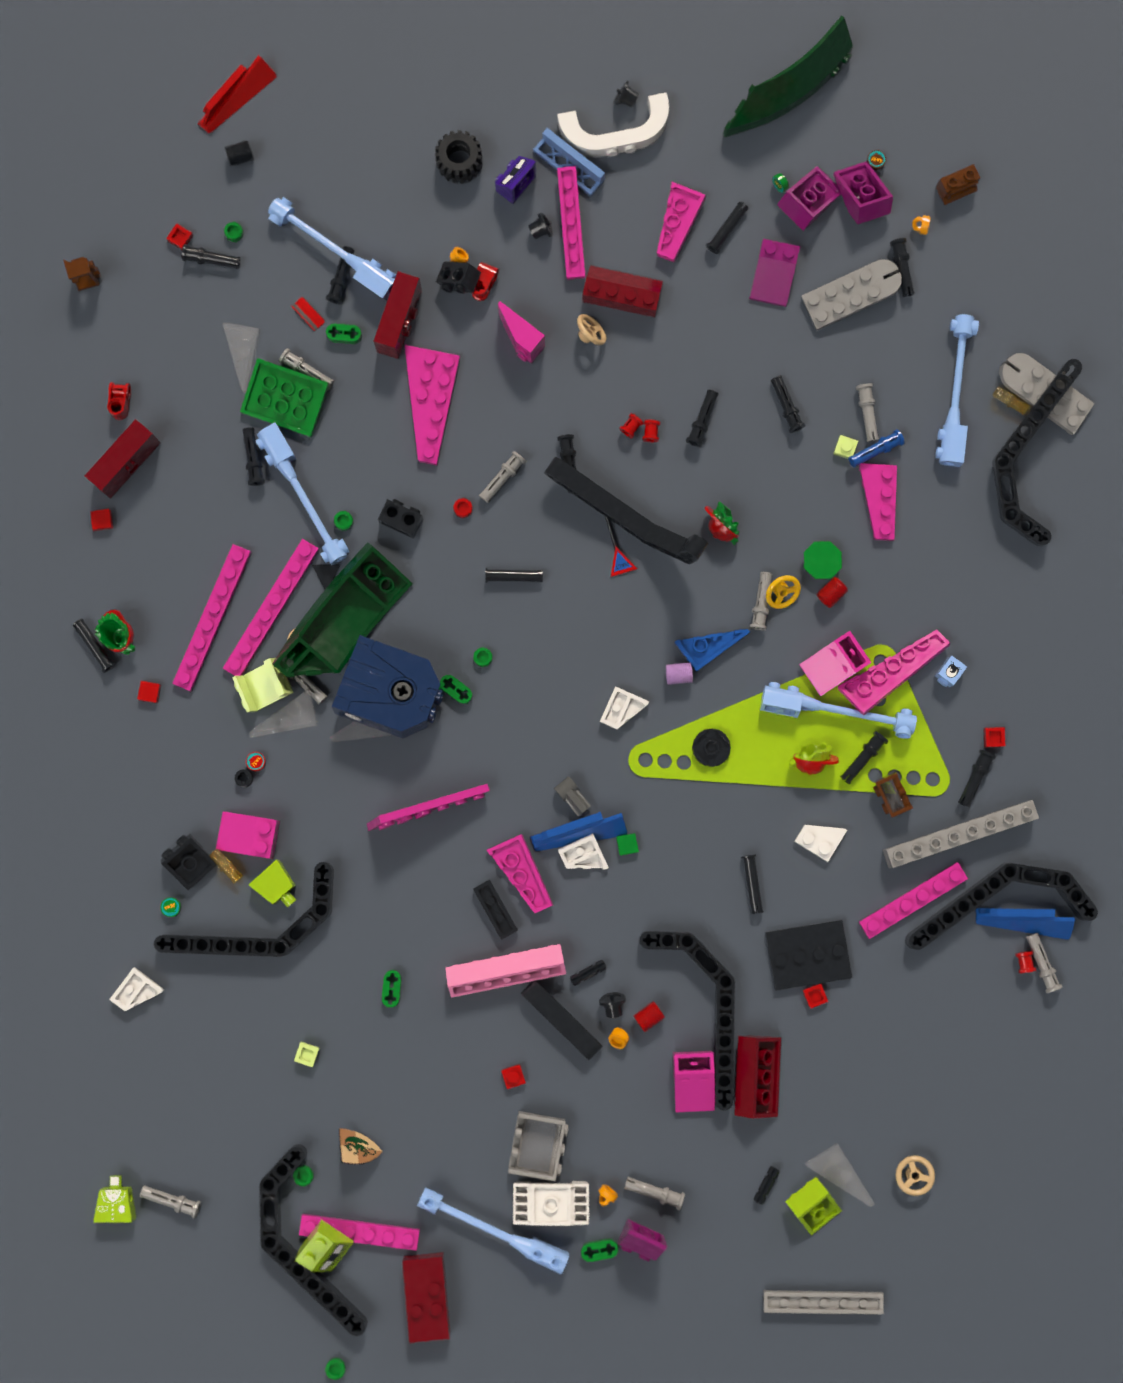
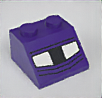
M518 156L516 160H511L505 173H501L495 180L496 192L514 204L536 178V162Z

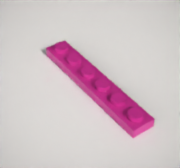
M576 166L557 168L566 276L567 280L585 278Z
M956 862L858 923L868 939L968 878L959 863Z
M302 1214L299 1231L301 1236H309L322 1219L352 1239L354 1243L417 1251L420 1229Z

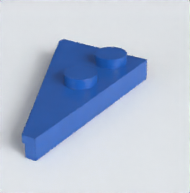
M740 629L676 640L674 643L687 661L691 663L695 672H697L748 635L750 631L748 629Z

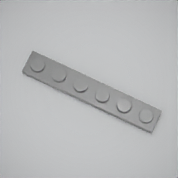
M763 1290L764 1313L884 1314L883 1293Z

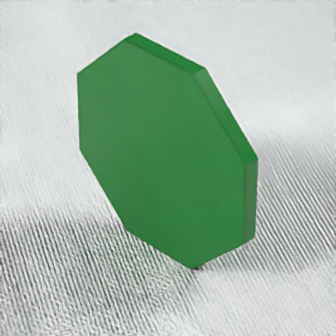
M814 541L803 553L804 569L814 579H832L842 568V552L831 541Z

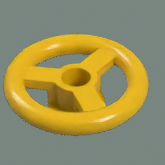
M790 575L775 579L766 591L767 603L775 609L786 608L793 604L801 591L799 580ZM784 581H791L794 583V586L788 587ZM772 591L777 596L775 602L771 598ZM794 592L789 600L781 603L784 597Z

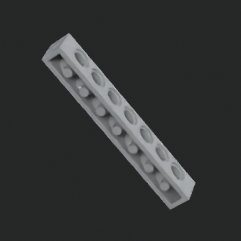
M1029 800L886 848L882 851L888 868H894L1039 819L1033 800Z

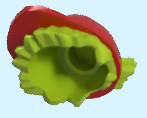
M812 742L807 748L802 745L800 753H796L793 755V758H790L789 768L796 766L801 772L808 775L818 774L824 770L826 765L839 763V758L835 755H830L833 749L832 745H827L825 742L815 745Z

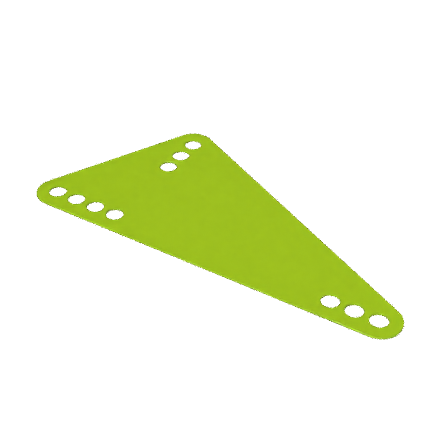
M882 644L865 649L864 652L872 663L842 683L868 671V668L874 666V658L877 655H884L888 658L889 656L896 655V653L889 646ZM806 675L780 685L781 689L786 690L788 686H796L799 688V692L819 700L821 703L856 709L838 690L839 685L821 697ZM908 680L886 697L884 705L875 706L869 711L895 717L897 712H901V709L912 710V715L917 716V722L913 735L911 734V738L908 739L897 737L895 735L896 731H893V725L822 710H801L798 718L761 711L762 692L640 743L631 750L628 757L631 770L638 776L649 778L875 793L873 787L876 784L870 781L868 773L871 769L877 768L882 772V778L887 776L889 771L898 770L901 773L900 782L905 789L906 795L939 796L947 790L950 783L948 770ZM705 729L720 730L730 740V754L726 761L719 766H704L693 755V741L698 733ZM874 731H877L888 740V743L880 748L877 752L878 755L868 761L849 785L845 782L847 778L843 780L840 776L863 751L864 743L867 744L874 736ZM812 742L815 745L823 742L827 743V745H832L833 749L830 755H835L839 758V763L826 765L824 770L818 774L808 775L801 772L796 766L789 768L790 758H793L794 754L800 753L802 745L807 748ZM642 753H648L652 756L653 762L650 766L643 767L639 764L638 759ZM667 754L671 757L672 763L670 767L661 768L658 765L660 755ZM683 755L691 760L690 767L685 770L677 766V759ZM910 771L919 773L920 782L918 784L911 785L907 782L906 776ZM935 772L938 774L940 781L936 786H929L926 783V775L928 773ZM889 781L881 784L885 793L896 794Z

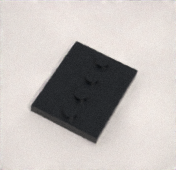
M842 920L765 932L775 990L852 978Z

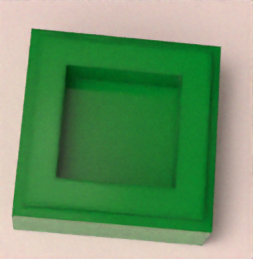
M635 833L616 837L620 856L639 852Z

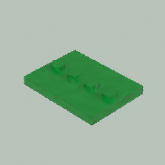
M257 358L240 412L312 437L329 383Z

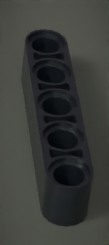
M532 981L521 992L522 996L588 1060L603 1047L537 981Z

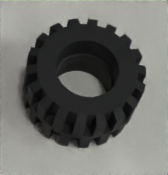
M458 130V133L450 131V135L445 134L443 135V140L439 139L438 146L435 148V157L440 174L442 176L445 175L446 180L452 179V183L460 181V184L464 183V180L471 181L472 176L475 178L478 175L477 171H481L483 163L482 150L479 141H476V137L474 135L470 137L467 131L463 134L462 130ZM455 151H464L469 154V158L463 163H453L448 159Z

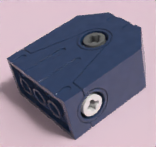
M359 635L333 701L332 709L336 715L404 739L428 728L429 724L434 722L437 714L435 708L436 705L440 706L442 702L443 691L428 659Z

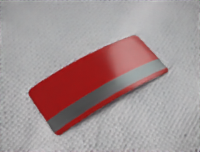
M303 297L291 306L314 331L325 323V320Z

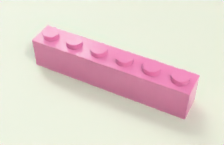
M560 944L445 967L451 998L566 974Z

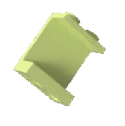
M275 658L263 661L264 665L245 675L232 677L234 687L239 692L242 706L247 713L257 712L293 693L287 677L272 665Z

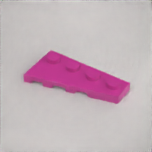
M861 463L858 467L862 477L861 481L865 491V500L869 510L874 540L894 541L897 465Z

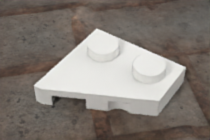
M615 686L600 722L618 730L645 708L649 701Z
M804 825L794 842L828 862L847 830L843 828Z
M593 834L558 849L566 868H609Z
M133 968L109 1000L122 1010L127 1011L157 996L164 989L137 968Z

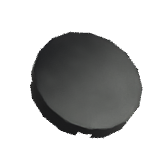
M705 729L698 733L692 745L693 755L696 760L708 767L719 766L725 762L731 749L730 740L726 734L717 729Z

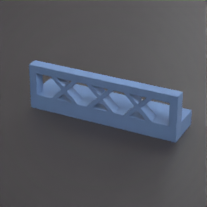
M545 129L542 133V140L533 149V152L556 170L561 167L576 166L581 173L580 176H577V186L589 196H592L605 180V172L550 129ZM546 143L552 148V153L544 154L540 149ZM563 156L566 159V164L558 165L555 162V157ZM584 179H592L596 183L589 189L584 185Z

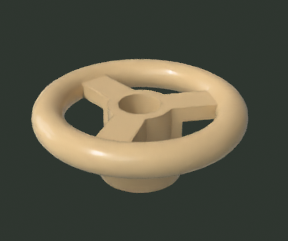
M586 314L579 315L577 325L580 329L578 332L580 339L587 344L592 342L595 345H604L606 343V334L601 325L594 318ZM597 332H599L601 340H598Z
M909 1156L903 1159L896 1169V1182L899 1188L908 1195H923L934 1184V1168L927 1159L921 1156ZM915 1162L925 1165L929 1176L922 1174L921 1170L915 1166ZM908 1164L909 1167L905 1171L907 1180L903 1183L902 1170ZM917 1172V1177L912 1178V1173ZM920 1180L928 1182L919 1190L909 1188L913 1183Z

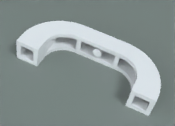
M667 93L648 96L647 104L650 117L640 127L602 135H591L583 131L579 126L576 111L557 114L560 134L566 143L580 154L588 157H613L622 152H635L637 149L654 143L663 133L669 112Z

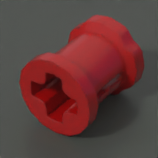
M631 413L629 419L623 426H620L619 430L627 437L633 439L635 431L639 426L643 425V421Z
M645 420V434L642 436V440L645 442H658L659 437H657L660 421Z
M1033 951L1015 953V956L1018 957L1019 973L1036 971L1031 956Z

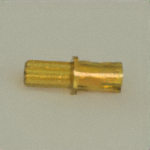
M997 387L993 392V397L1005 403L1006 407L1010 406L1022 415L1030 407L1029 404L1017 398L1016 394L1012 395L1001 387Z
M215 849L210 854V857L221 868L220 872L223 871L233 884L243 877L232 864L233 861L229 862L219 849Z

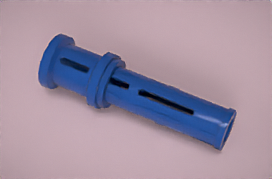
M896 429L893 431V434L881 437L877 443L848 457L849 463L855 468L857 465L882 452L888 453L892 448L904 445V437Z

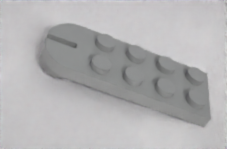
M885 259L877 260L802 295L801 298L818 331L896 294L901 286V273H898V267L892 261ZM889 274H891V275L893 274V276H891V277H889V278H886V279L883 278L884 276H887V275H889Z
M1024 353L1010 356L999 367V374L1003 385L1031 406L1035 404L1055 377L1054 373ZM1057 380V388L1064 389V382ZM1070 386L1047 418L1070 435H1073L1095 403ZM1046 395L1044 397L1046 404L1051 405L1053 403L1051 396Z

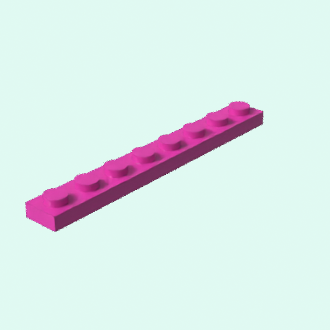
M304 539L301 540L225 663L224 670L234 676L243 675L320 550L318 547Z
M234 544L232 545L172 684L192 691L251 555V551Z

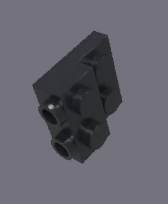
M191 834L188 836L182 835L176 841L177 845L172 850L168 848L161 855V864L187 890H190L217 865V862Z

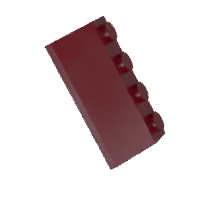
M590 265L582 294V302L655 318L663 281Z
M738 1036L735 1116L753 1119L778 1117L781 1037Z

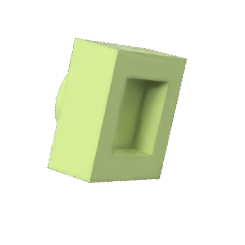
M840 435L833 454L848 459V457L854 455L858 441Z
M300 1042L294 1061L314 1067L320 1048Z

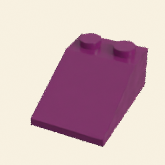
M867 161L833 173L847 210L857 225L891 214L893 195Z
M816 166L786 191L777 206L804 231L841 193L838 186Z
M763 239L749 299L786 307L800 246Z
M627 1219L618 1240L622 1250L628 1253L634 1251L639 1254L641 1259L650 1261V1259L656 1261L667 1248L663 1234L630 1219Z

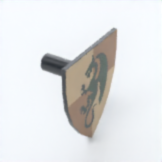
M339 1128L341 1163L355 1165L369 1163L383 1152L368 1137L356 1131Z

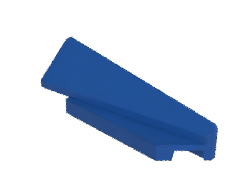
M601 812L544 831L530 838L535 851H542L567 846L591 834L598 841L627 835L628 832L622 813L603 819Z
M976 908V924L1031 934L1038 933V935L1066 940L1070 939L1075 923V917H1055V909Z

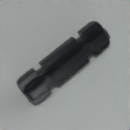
M600 960L594 966L592 964L581 970L579 974L572 975L570 980L576 986L582 980L586 981L597 975V972L606 970L607 967L604 961Z
M771 1166L768 1169V1175H765L758 1188L759 1192H756L754 1196L755 1202L761 1205L764 1204L765 1196L771 1191L775 1183L774 1179H777L780 1173L777 1168Z

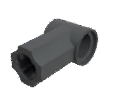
M569 776L554 787L558 795L564 802L566 801L578 817L591 807L579 792L578 786Z

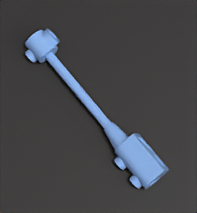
M285 197L282 200L276 198L271 203L268 209L270 214L268 219L280 227L282 224H287L290 221L343 258L356 271L353 276L355 280L381 298L388 300L396 277L395 273L389 269L386 272L380 269L382 264L373 258L369 261L344 251L294 216L295 209L291 207L293 203Z
M966 314L957 315L955 320L951 319L949 330L954 331L953 336L959 338L952 403L943 429L939 428L937 440H941V447H937L935 452V458L939 459L940 464L960 467L964 463L968 426L960 425L959 409L966 339L971 338L972 335L976 336L979 321L974 320L973 316Z
M276 423L262 429L257 434L259 439L255 441L260 450L265 449L268 455L265 458L270 466L274 465L296 491L325 542V545L322 546L323 552L320 553L325 563L330 562L331 565L341 562L348 556L347 553L350 551L343 539H331L297 480L296 473L291 464L296 457Z
M770 682L769 686H764L760 705L761 711L798 718L801 710H822L893 725V731H896L895 735L903 739L911 738L917 722V716L912 715V710L901 709V712H897L895 717L867 712L863 716L856 709L821 703V701L799 692V688L796 686H788L787 690L781 689L780 684L777 682Z
M425 1187L418 1202V1207L433 1214L439 1209L508 1242L522 1253L525 1258L562 1274L569 1258L568 1252L535 1236L529 1239L508 1234L441 1202L443 1195Z

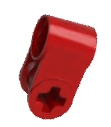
M480 262L477 270L481 272L472 296L477 301H484L487 299L497 279L499 269Z
M110 382L107 409L113 418L123 420L128 416L131 385L130 383L118 385ZM116 407H122L119 412H114Z

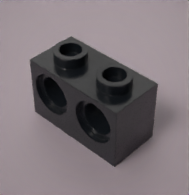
M444 261L436 282L442 286V290L448 293H452V291L465 294V292L473 293L481 272L470 263Z
M387 499L378 517V521L380 524L414 539L423 517L418 509L413 507L408 509L403 506L402 502L393 499V501ZM395 509L398 511V514L395 517H389L388 512ZM412 517L415 519V522L412 525H406L405 520Z

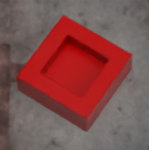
M176 223L166 239L183 250L184 244L189 243L193 234Z
M110 509L90 511L93 531L113 529Z
M141 681L137 699L158 703L161 684Z
M1005 727L984 728L985 747H1005Z
M821 983L802 990L810 1009L828 1002Z

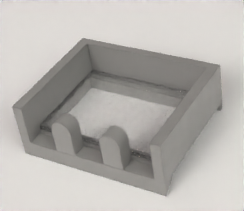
M518 1110L508 1173L556 1181V1176H560L562 1164H558L559 1158L564 1155L565 1144H562L563 1136L567 1137L569 1125L565 1124V1119Z

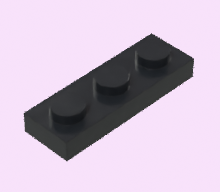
M490 879L473 889L501 940L518 931Z

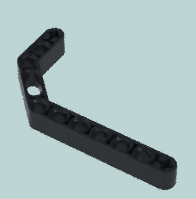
M1077 359L1068 360L1061 367L992 461L1001 520L1036 546L1048 544L1051 541L1052 535L1048 529L1020 510L1013 462L1081 373L1082 364ZM1073 365L1075 367L1074 371L1069 376H1066L1065 374L1070 370V366ZM1057 380L1064 382V389L1057 388ZM1046 395L1052 397L1053 403L1051 405L1045 403L1044 397ZM1033 411H1038L1041 413L1040 420H1035L1033 418ZM1023 426L1029 428L1030 434L1028 436L1021 433ZM1010 442H1016L1018 444L1017 451H1012L1010 449ZM999 457L1006 459L1007 465L1005 467L998 464ZM1002 476H1007L1010 480L1011 501H1006L1003 498L1000 481ZM1007 510L1014 512L1015 517L1013 520L1006 518ZM1023 521H1027L1030 524L1029 531L1022 529L1021 524ZM1033 531H1034L1035 533L1039 534V535L1043 533V534H1044L1043 538H1044L1045 540L1039 541V540H1038V539H1039V536H1038V535L1032 534V536H1031L1030 534H1031Z
M554 457L544 472L547 477L644 544L686 564L691 565L698 561L708 546V542L696 534L685 538L654 524L558 457Z
M320 862L315 866L312 907L278 938L160 935L154 940V948L161 953L286 956L330 916L333 901L334 868L327 862ZM325 865V868L329 871L325 873L324 879H329V881L319 882V879H323V873H320V869H323ZM321 885H325L328 888V892L324 896H321L318 892ZM324 904L327 908L325 915H320L317 911L318 906ZM305 918H310L313 923L311 928L299 939H293L291 936L292 930ZM182 939H186L188 942V947L185 950L180 947ZM164 940L165 942H174L170 946L164 947V945H161V941ZM201 940L207 941L208 947L206 950L200 949L199 943ZM221 940L227 943L225 951L219 949V942ZM240 941H244L247 944L244 952L238 949ZM261 941L266 944V950L263 953L257 948L258 943ZM280 942H283L286 946L284 953H280L277 950V945Z
M1004 863L906 936L905 943L911 949L920 950L1011 882L1055 888L1076 917L1082 921L1094 920L1098 915V910L1069 872L1015 863ZM1006 867H1010L1012 869V875L1010 877H1007L1005 875ZM1027 869L1044 872L1047 875V880L1044 883L1026 880L1024 872ZM1062 875L1066 878V884L1064 886H1062L1059 882V878ZM991 878H994L997 881V885L994 889L991 888L989 885V881ZM977 889L982 894L979 900L974 898V891ZM1073 891H1076L1078 894L1076 901H1073L1071 898ZM960 901H964L966 904V909L963 912L958 908ZM1085 909H1089V911L1087 912L1088 916L1084 915V913L1086 912ZM946 912L951 916V920L948 923L943 921V915ZM930 924L935 926V932L932 935L927 931V927ZM922 935L925 936V937H921V938L917 941V942L919 943L918 945L912 943V942H914L913 937H920V936H922Z
M645 931L639 936V943L645 949L683 950L716 984L715 1104L720 1110H728L733 1105L734 977L692 933ZM649 934L650 938L657 939L656 934H660L658 938L659 946H656L657 942H650L647 946L646 942H643V938H646ZM665 935H670L673 939L670 946H665L662 943V938ZM686 935L692 938L691 945L687 947L682 944V938ZM698 950L705 951L716 963L717 968L714 972H708L696 959L695 954ZM723 976L730 978V984L727 987H723L720 984V979ZM728 996L730 998L729 1005L721 1006V997ZM725 1015L728 1016L730 1019L729 1024L721 1026L720 1018ZM724 1035L728 1036V1045L721 1046L719 1039ZM726 1055L729 1057V1063L722 1066L719 1064V1059L721 1056ZM724 1075L728 1076L729 1082L724 1086L720 1085L719 1078ZM718 1089L725 1091V1098L728 1099V1102H725L724 1105L719 1102V1099H722V1092L718 1091Z
M296 1144L287 1151L260 1182L261 1247L351 1335L359 1336L363 1334L367 1326L365 1315L320 1272H311L304 1267V1273H298L295 1270L296 1265H301L295 1261L298 1251L281 1235L280 1186L307 1156L305 1146ZM300 1151V1157L291 1162L290 1159L295 1152ZM279 1165H286L288 1173L282 1174L279 1171ZM267 1179L274 1182L273 1189L266 1187L265 1181ZM266 1200H272L275 1203V1225L273 1226L268 1225L266 1222ZM267 1237H273L276 1244L274 1246L268 1245ZM281 1251L289 1252L290 1259H283ZM313 1278L318 1280L319 1286L312 1287L309 1280ZM324 1293H331L334 1299L332 1301L325 1300ZM341 1306L346 1307L348 1314H340L338 1308ZM351 1314H353V1317L350 1319V1321H347ZM361 1322L360 1326L354 1327L355 1323Z

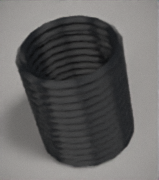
M248 140L225 146L231 166L254 160Z

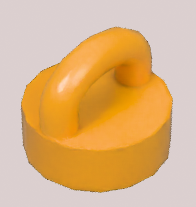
M930 216L916 217L912 222V228L915 231H919V234L926 235L928 233ZM917 222H922L921 227L917 226Z
M455 247L450 253V262L467 263L469 260L467 252L460 247Z
M616 1027L609 1035L608 1040L613 1047L623 1049L629 1042V1036L625 1030Z
M605 1184L598 1190L600 1193L599 1203L602 1206H607L609 1202L614 1203L618 1198V1194Z

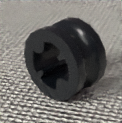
M242 769L236 772L234 779L237 785L249 787L253 782V775L248 770ZM245 773V775L249 777L248 781L245 780L246 783H243V781L239 780V777H242L241 774Z

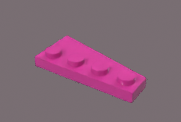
M674 182L671 183V191L668 197L657 256L675 262L706 199L705 194Z
M522 834L487 849V852L497 862L496 864L507 875L510 882L520 892V895L534 913L553 906Z

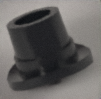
M626 81L621 89L616 90L618 94L614 99L615 105L621 103L632 107L637 100L639 93L628 86L629 81Z
M543 213L537 214L538 219L529 224L533 237L538 239L547 234L549 238L552 237L551 221Z
M611 992L599 999V1005L604 1006L608 1018L622 1016V1004L626 1002L625 995L619 992Z

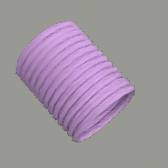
M691 663L666 665L667 684L692 683Z

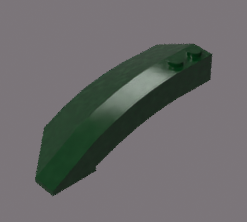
M841 15L821 40L790 67L756 86L752 84L748 90L747 100L742 99L735 110L736 115L724 127L723 136L728 137L765 125L785 115L815 94L831 77H836L841 69L839 67L843 63L847 64L852 57L853 44L845 17Z
M367 542L305 614L272 665L286 677L340 673L351 658L359 635L367 637L376 624L413 583L375 547Z

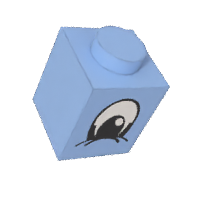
M950 656L935 674V677L938 678L937 681L944 687H951L957 682L967 666L955 657Z

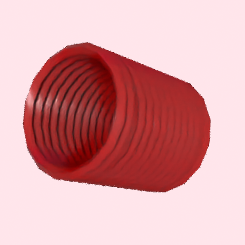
M833 577L828 584L819 590L817 597L824 605L832 608L848 592V589L842 581Z
M654 1001L633 1015L644 1032L649 1031L650 1028L665 1019V1016Z

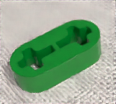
M330 324L326 328L328 340L334 343L357 344L362 338L360 328L355 325ZM336 329L338 333L342 334H336L335 337H332L330 332ZM352 331H355L358 335H355L353 339L350 335H347L352 334Z
M445 675L441 678V689L457 702L467 704L472 700L473 694L471 690L454 676ZM452 679V684L456 688L454 690L451 687L444 688V681ZM459 689L462 692L468 691V699L463 698L460 700L461 696L457 693V690Z
M396 970L386 972L383 978L382 1002L389 1008L396 1006L400 1001L402 977ZM394 973L398 981H395L394 986L390 987L391 981L387 980V977ZM390 990H393V997H396V1001H393L392 1004H389V1000H386V996L390 995Z
M610 1238L587 1242L581 1248V1256L587 1262L610 1259L618 1253L617 1242ZM608 1243H610L612 1247L615 1246V1248L612 1249V1253H608L607 1250L601 1251L600 1249L606 1248ZM587 1247H591L592 1250H599L598 1252H593L592 1257L584 1254L587 1251Z

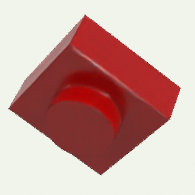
M520 1064L501 1070L507 1089L526 1083Z

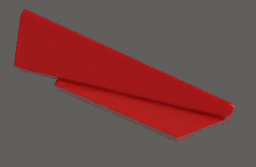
M259 55L248 69L240 65L203 109L205 116L198 122V125L206 132L212 133L276 79V73Z

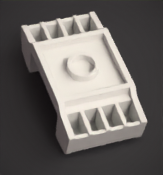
M516 1181L513 1185V1224L589 1225V1183L586 1181H572V1183Z

